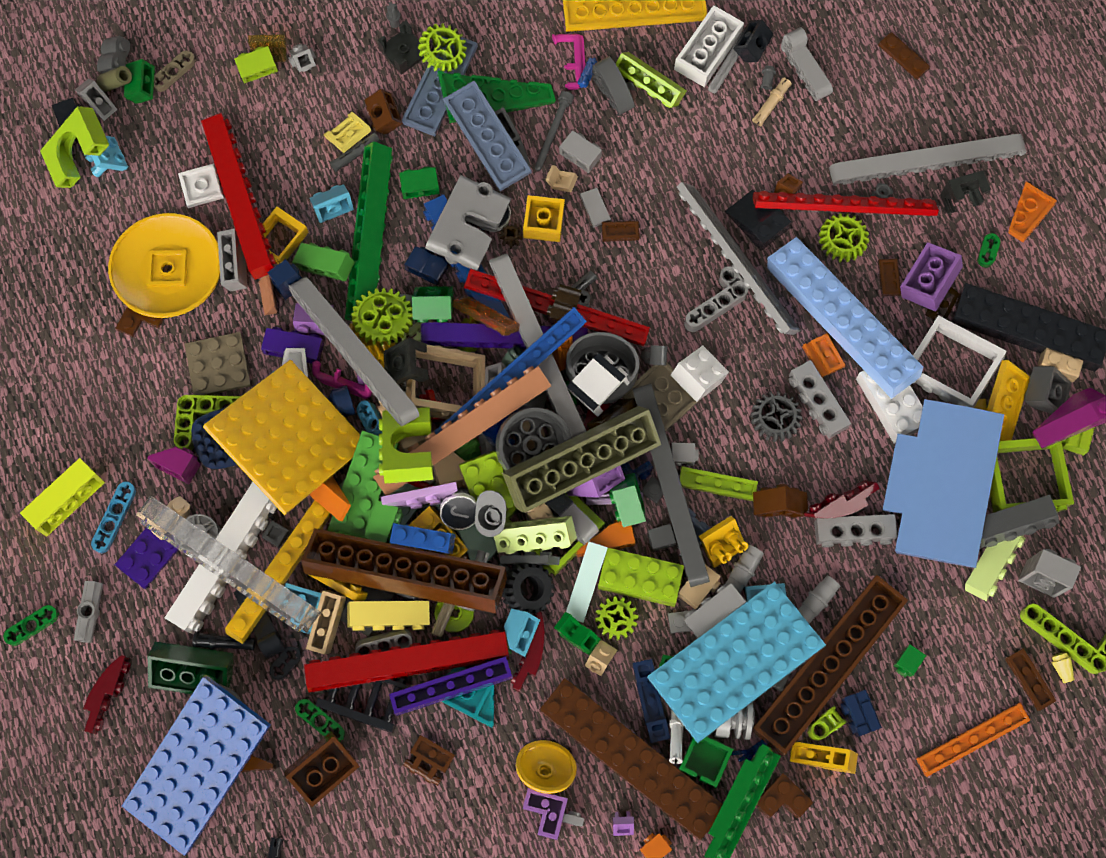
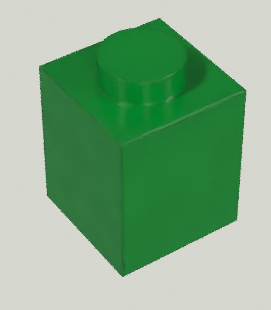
M909 644L904 648L893 666L897 668L896 672L901 676L911 677L916 673L927 655Z

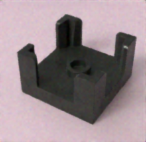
M407 20L399 24L400 32L386 42L385 36L377 40L379 50L401 75L424 58V56H419L422 50L418 49V45L421 43L412 33V27Z
M983 170L948 180L940 194L948 214L956 212L951 199L954 203H957L959 200L964 199V195L969 194L973 206L981 205L984 202L979 187L982 193L986 194L990 193L991 188Z
M411 338L384 351V369L403 392L406 391V386L403 382L409 379L424 382L429 379L428 370L416 366L415 351L427 352V344Z

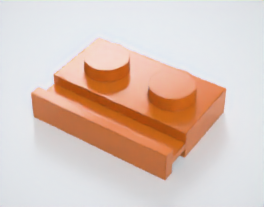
M827 333L811 340L807 344H803V350L822 378L845 367V363Z

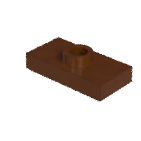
M639 221L602 222L601 224L602 242L639 241L640 239Z
M897 258L879 259L878 270L881 296H900L901 285Z

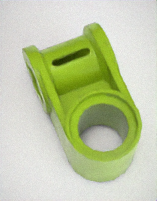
M835 706L824 712L819 719L808 727V735L812 740L820 741L847 722L837 713ZM815 726H819L822 729L821 736L815 734Z

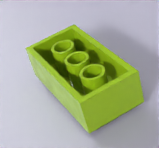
M607 548L598 589L675 607L684 565Z

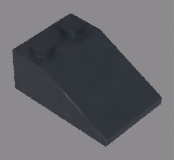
M751 190L725 210V213L754 245L762 251L789 230L791 221L780 209L755 208L753 202V193L755 191Z

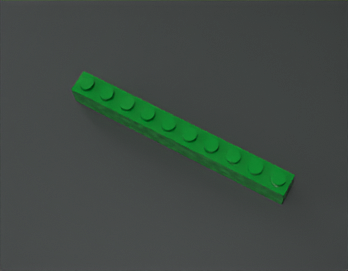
M374 141L364 147L352 249V259L355 263L349 275L345 319L349 321L353 320L351 313H354L353 306H357L356 300L362 301L361 295L368 297V291L374 294L380 279L379 266L382 262L380 256L384 243L382 238L385 230L384 220L387 212L388 183L391 178L390 165L393 156L391 147Z

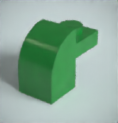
M567 612L563 614L554 627L562 638L589 656L601 640L591 629L581 625Z

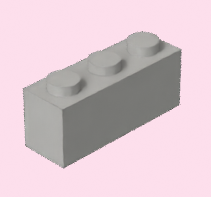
M236 229L217 232L221 285L229 291L248 288L246 260Z
M732 584L721 586L716 591L717 595L713 598H706L698 610L693 609L686 614L684 622L697 639L746 603Z

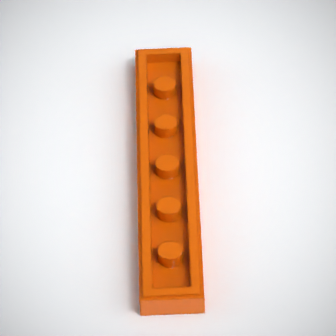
M1017 703L916 758L925 776L928 777L1029 722L1030 718L1021 703Z

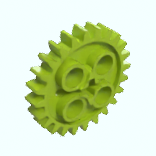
M376 288L374 294L368 291V297L361 295L362 301L356 300L357 306H353L354 313H351L352 324L355 326V332H359L360 338L365 336V342L372 339L373 345L380 341L381 346H383L384 341H387L388 345H391V340L398 343L397 337L404 339V332L409 333V327H413L411 303L406 301L405 295L400 297L399 291L393 294V289L386 292L385 288H383L382 292H379Z

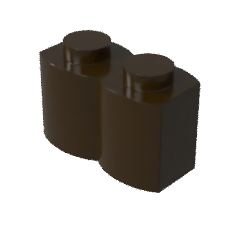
M560 284L559 289L555 288L551 298L555 300L553 306L549 305L546 316H549L548 322L556 324L574 307L576 309L582 291Z

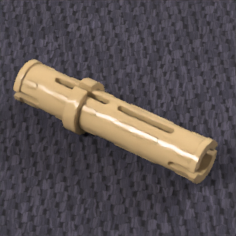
M782 78L777 87L771 90L769 98L752 119L755 124L759 122L758 125L761 127L778 102L783 100L784 94L792 85L788 79Z

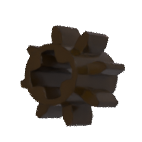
M510 224V227H503L504 234H499L500 239H504L502 245L505 246L507 244L510 246V249L514 245L520 246L519 240L523 239V234H519L520 228H515L512 224Z

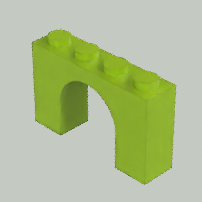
M77 106L40 150L56 187L71 188L81 178L72 157V146L76 137L84 155L100 156L109 146V142L93 108Z
M430 407L417 408L419 417L404 426H400L387 410L382 411V419H379V429L382 431L379 434V444L382 445V448H379V459L383 460V463L379 464V474L384 476L385 484L433 480L431 452L403 453L394 448L397 442L406 437L424 436L432 433Z

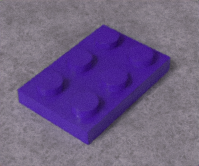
M150 523L114 565L143 589H146L181 546L174 535L160 540L151 532Z

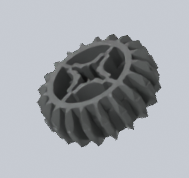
M777 391L774 396L772 392H769L768 397L763 394L761 399L756 400L755 403L757 405L752 406L754 412H751L750 416L754 419L751 420V424L756 425L754 431L761 430L759 433L760 437L764 433L767 435L766 441L770 439V436L773 437V442H776L778 437L781 442L785 440V437L791 439L792 434L795 435L797 433L796 428L801 427L799 422L802 421L803 417L799 414H801L802 409H796L799 403H792L793 397L787 399V393L780 396V392ZM770 404V413L762 416V409ZM778 404L785 406L787 409H781ZM774 413H776L777 416L780 415L779 420L776 419V417H773ZM791 417V424L783 429V420ZM766 424L774 425L775 429L768 427Z

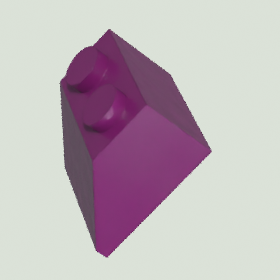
M174 447L151 454L147 458L155 468L187 484H190L201 465L197 461L198 458L193 455L194 453L184 447L182 450Z

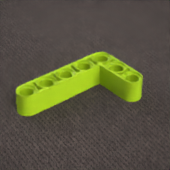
M181 396L177 402L174 432L175 446L181 450L184 447L192 451L194 444L191 429L197 416L200 417L206 413L222 409L225 404H232L241 396ZM187 403H192L189 409H184ZM211 403V407L209 409H203V406L205 404ZM190 421V425L188 427H182L184 422ZM183 440H189L187 445L181 446Z
M1030 604L1021 610L1020 618L1025 624L1059 650L1067 652L1071 659L1088 672L1098 674L1106 671V634L1094 648L1039 605ZM1028 610L1034 612V619L1028 616ZM1044 622L1050 624V631L1045 629ZM1061 634L1067 638L1066 644L1061 641ZM1078 647L1083 650V656L1077 653ZM1094 659L1100 663L1099 669L1094 666Z

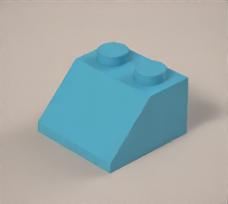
M344 184L333 186L328 191L318 192L313 197H310L319 223L354 210L350 194Z

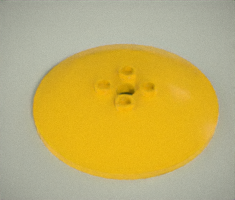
M164 213L146 217L126 229L113 246L108 263L111 286L118 298L128 308L141 315L154 318H169L185 314L202 304L214 291L219 281L218 243L206 226L191 217L175 213ZM165 266H172L169 272L162 271Z

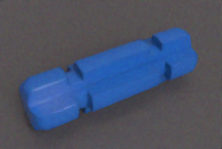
M596 58L588 59L578 80L580 88L588 86L593 75L592 66L597 63Z

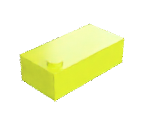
M79 458L24 508L20 514L37 531L47 537L105 482Z

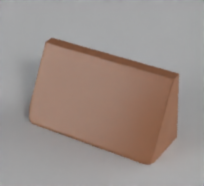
M266 275L259 281L264 315L276 314L278 308L274 285L269 275Z

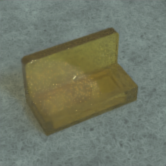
M248 35L250 52L255 51L258 47L268 46L275 62H286L287 42L284 35Z

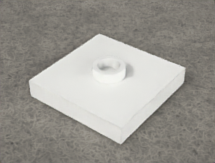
M214 163L178 173L188 208L224 198Z

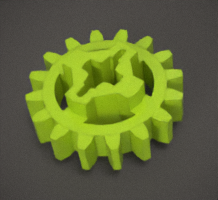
M615 596L612 602L607 598L606 605L600 604L602 610H596V614L600 617L595 618V622H600L597 629H603V636L608 633L610 640L613 636H616L618 641L620 635H623L626 639L627 632L631 634L634 632L631 627H637V623L633 620L638 619V615H633L636 607L630 608L631 601L624 603L623 597L620 601H617ZM612 606H617L616 609L612 611L607 610ZM623 609L628 612L630 618L625 616ZM616 614H619V618L622 620H618L617 623L613 622V617H615ZM603 619L608 620L610 629L605 625ZM622 625L627 626L625 629L621 631H616L617 628Z

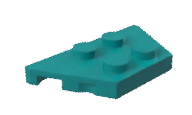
M454 668L444 676L465 670L466 668ZM494 685L442 701V703L493 728Z

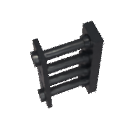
M395 678L394 681L391 679L376 681L365 710L362 709L361 713L355 711L353 706L361 684L352 685L347 701L343 703V706L335 704V697L339 688L330 689L327 697L325 696L324 700L318 698L315 706L393 734L396 726L392 724L393 720L391 719L394 712L391 700L388 702L384 716H381L380 719L373 717L374 713L372 711L383 683L394 686L392 693L409 688V686L406 685V681Z

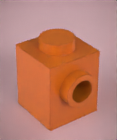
M651 833L643 840L645 845L639 849L645 858H663L672 850L670 847L672 843L665 834L661 836L659 833L657 835Z

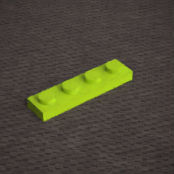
M687 467L681 468L679 478L682 488L753 501V492L757 491L758 481Z

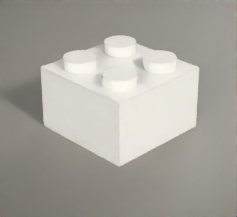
M702 345L679 362L671 376L698 402L719 386L729 371Z

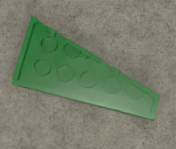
M437 71L443 99L475 81L494 112L503 107L506 112L555 104L556 101L551 84L530 81L529 83H524L513 79L508 81L496 77L461 75V73L449 74L444 73V71ZM446 107L449 122H456L452 114Z

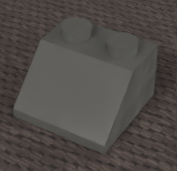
M1054 366L1033 367L1024 401L1032 408L1052 414L1068 400L1072 382Z

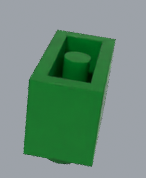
M143 59L126 64V67L132 74V79L130 83L124 85V98L135 104L153 99L155 66Z
M423 167L419 170L407 169L399 172L403 199L440 194L436 167Z

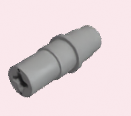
M749 545L738 562L734 563V568L725 584L727 586L732 584L741 593L751 577L755 576L754 572L760 564L764 553L756 547Z
M827 575L813 591H809V596L804 600L798 611L810 624L824 608L829 606V601L835 596L841 586Z

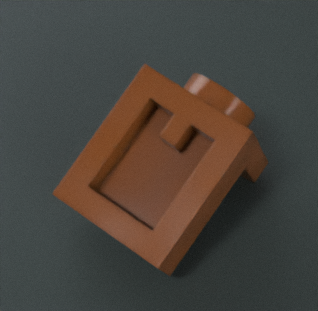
M786 174L777 182L774 193L786 192L795 194L802 187L803 181L790 174Z

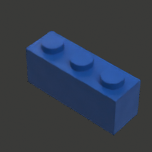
M393 523L390 543L453 554L456 534Z

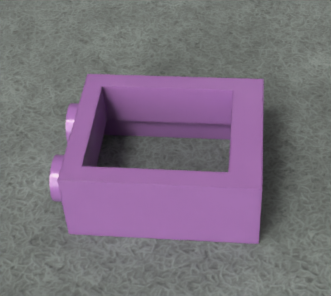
M621 466L567 491V495L600 497L625 480Z

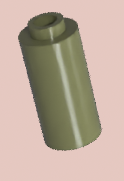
M119 66L100 74L97 77V85L102 91L108 92L130 83L132 74L127 67Z

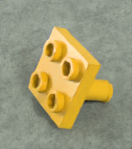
M732 516L699 535L707 557L714 568L722 563H727L726 560L730 561L731 557L748 549V544L744 541L736 520Z

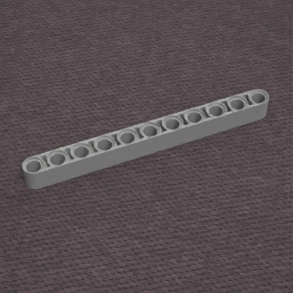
M1012 134L832 164L829 170L834 186H837L836 184H851L859 180L861 182L870 181L872 178L877 177L882 179L888 178L890 175H907L908 172L919 173L925 172L927 169H943L945 166L950 168L961 166L960 164L967 163V165L974 164L982 160L987 162L1001 157L1002 159L1012 158L1013 155L1022 156L1027 151L1022 134Z
M506 253L489 260V263L526 349H528L543 335V332L513 264ZM551 353L538 365L551 384V387L546 389L545 392L555 414L563 419L570 430L572 438L586 432V429Z
M304 277L289 285V290L295 300L400 426H404L418 418L419 412L414 403L307 277Z

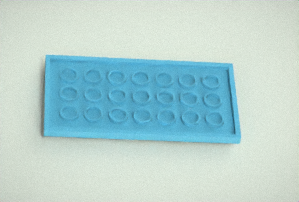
M774 581L648 675L647 678L695 741L699 743L824 648L826 644Z

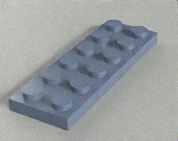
M462 37L460 40H466V43L463 45L467 47L466 52H464L466 57L462 59L463 63L458 65L456 70L452 68L451 72H447L445 69L444 73H461V75H465L477 50L478 43ZM452 45L450 48L453 52V57H455V47ZM441 46L439 47V49H442V50H443V49L445 50V48H446V47H443V46H442V47H441ZM434 66L426 68L402 118V123L435 137L447 110L443 102L437 71L434 72Z
M475 81L443 99L446 107L499 191L504 190L532 173V170Z

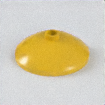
M538 740L528 743L520 750L516 759V771L519 778L526 786L537 792L548 794L561 792L573 783L576 776L577 766L572 754L562 745L552 741Z

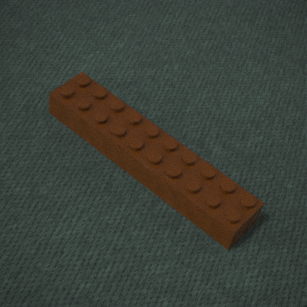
M314 528L301 559L304 574L495 614L507 581L506 567L316 528Z
M878 575L872 578L823 639L826 646L806 660L756 722L752 732L779 755H786L908 602V599Z
M566 678L562 680L539 709V712L698 841H701L712 827L723 804Z

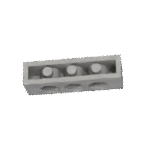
M809 360L791 370L789 382L793 388L796 387L799 391L801 402L808 405L809 414L812 419H816L820 424L819 430L822 435H827L828 439L848 429L851 422L812 361ZM803 382H810L812 388H807ZM814 398H820L822 400V404H817L814 401ZM824 414H830L832 416V420L826 419L824 417Z
M895 514L828 519L817 518L814 521L816 545L822 544L824 548L833 547L834 544L841 543L842 547L853 546V543H861V546L872 545V542L888 545L892 544V541L897 538ZM871 527H876L879 530V535L873 534ZM851 528H857L860 531V535H854L851 532ZM832 529H838L841 535L839 537L834 536Z

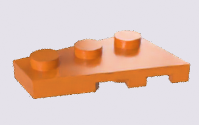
M1025 182L1008 233L1024 243L1055 206L1057 200L1030 183Z

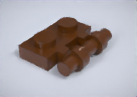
M420 735L410 752L416 756L415 761L412 762L406 759L403 766L410 769L409 772L412 774L416 773L425 778V781L429 784L432 782L439 786L442 779L436 776L437 771L440 770L446 773L456 755ZM422 761L432 766L430 771L420 766Z

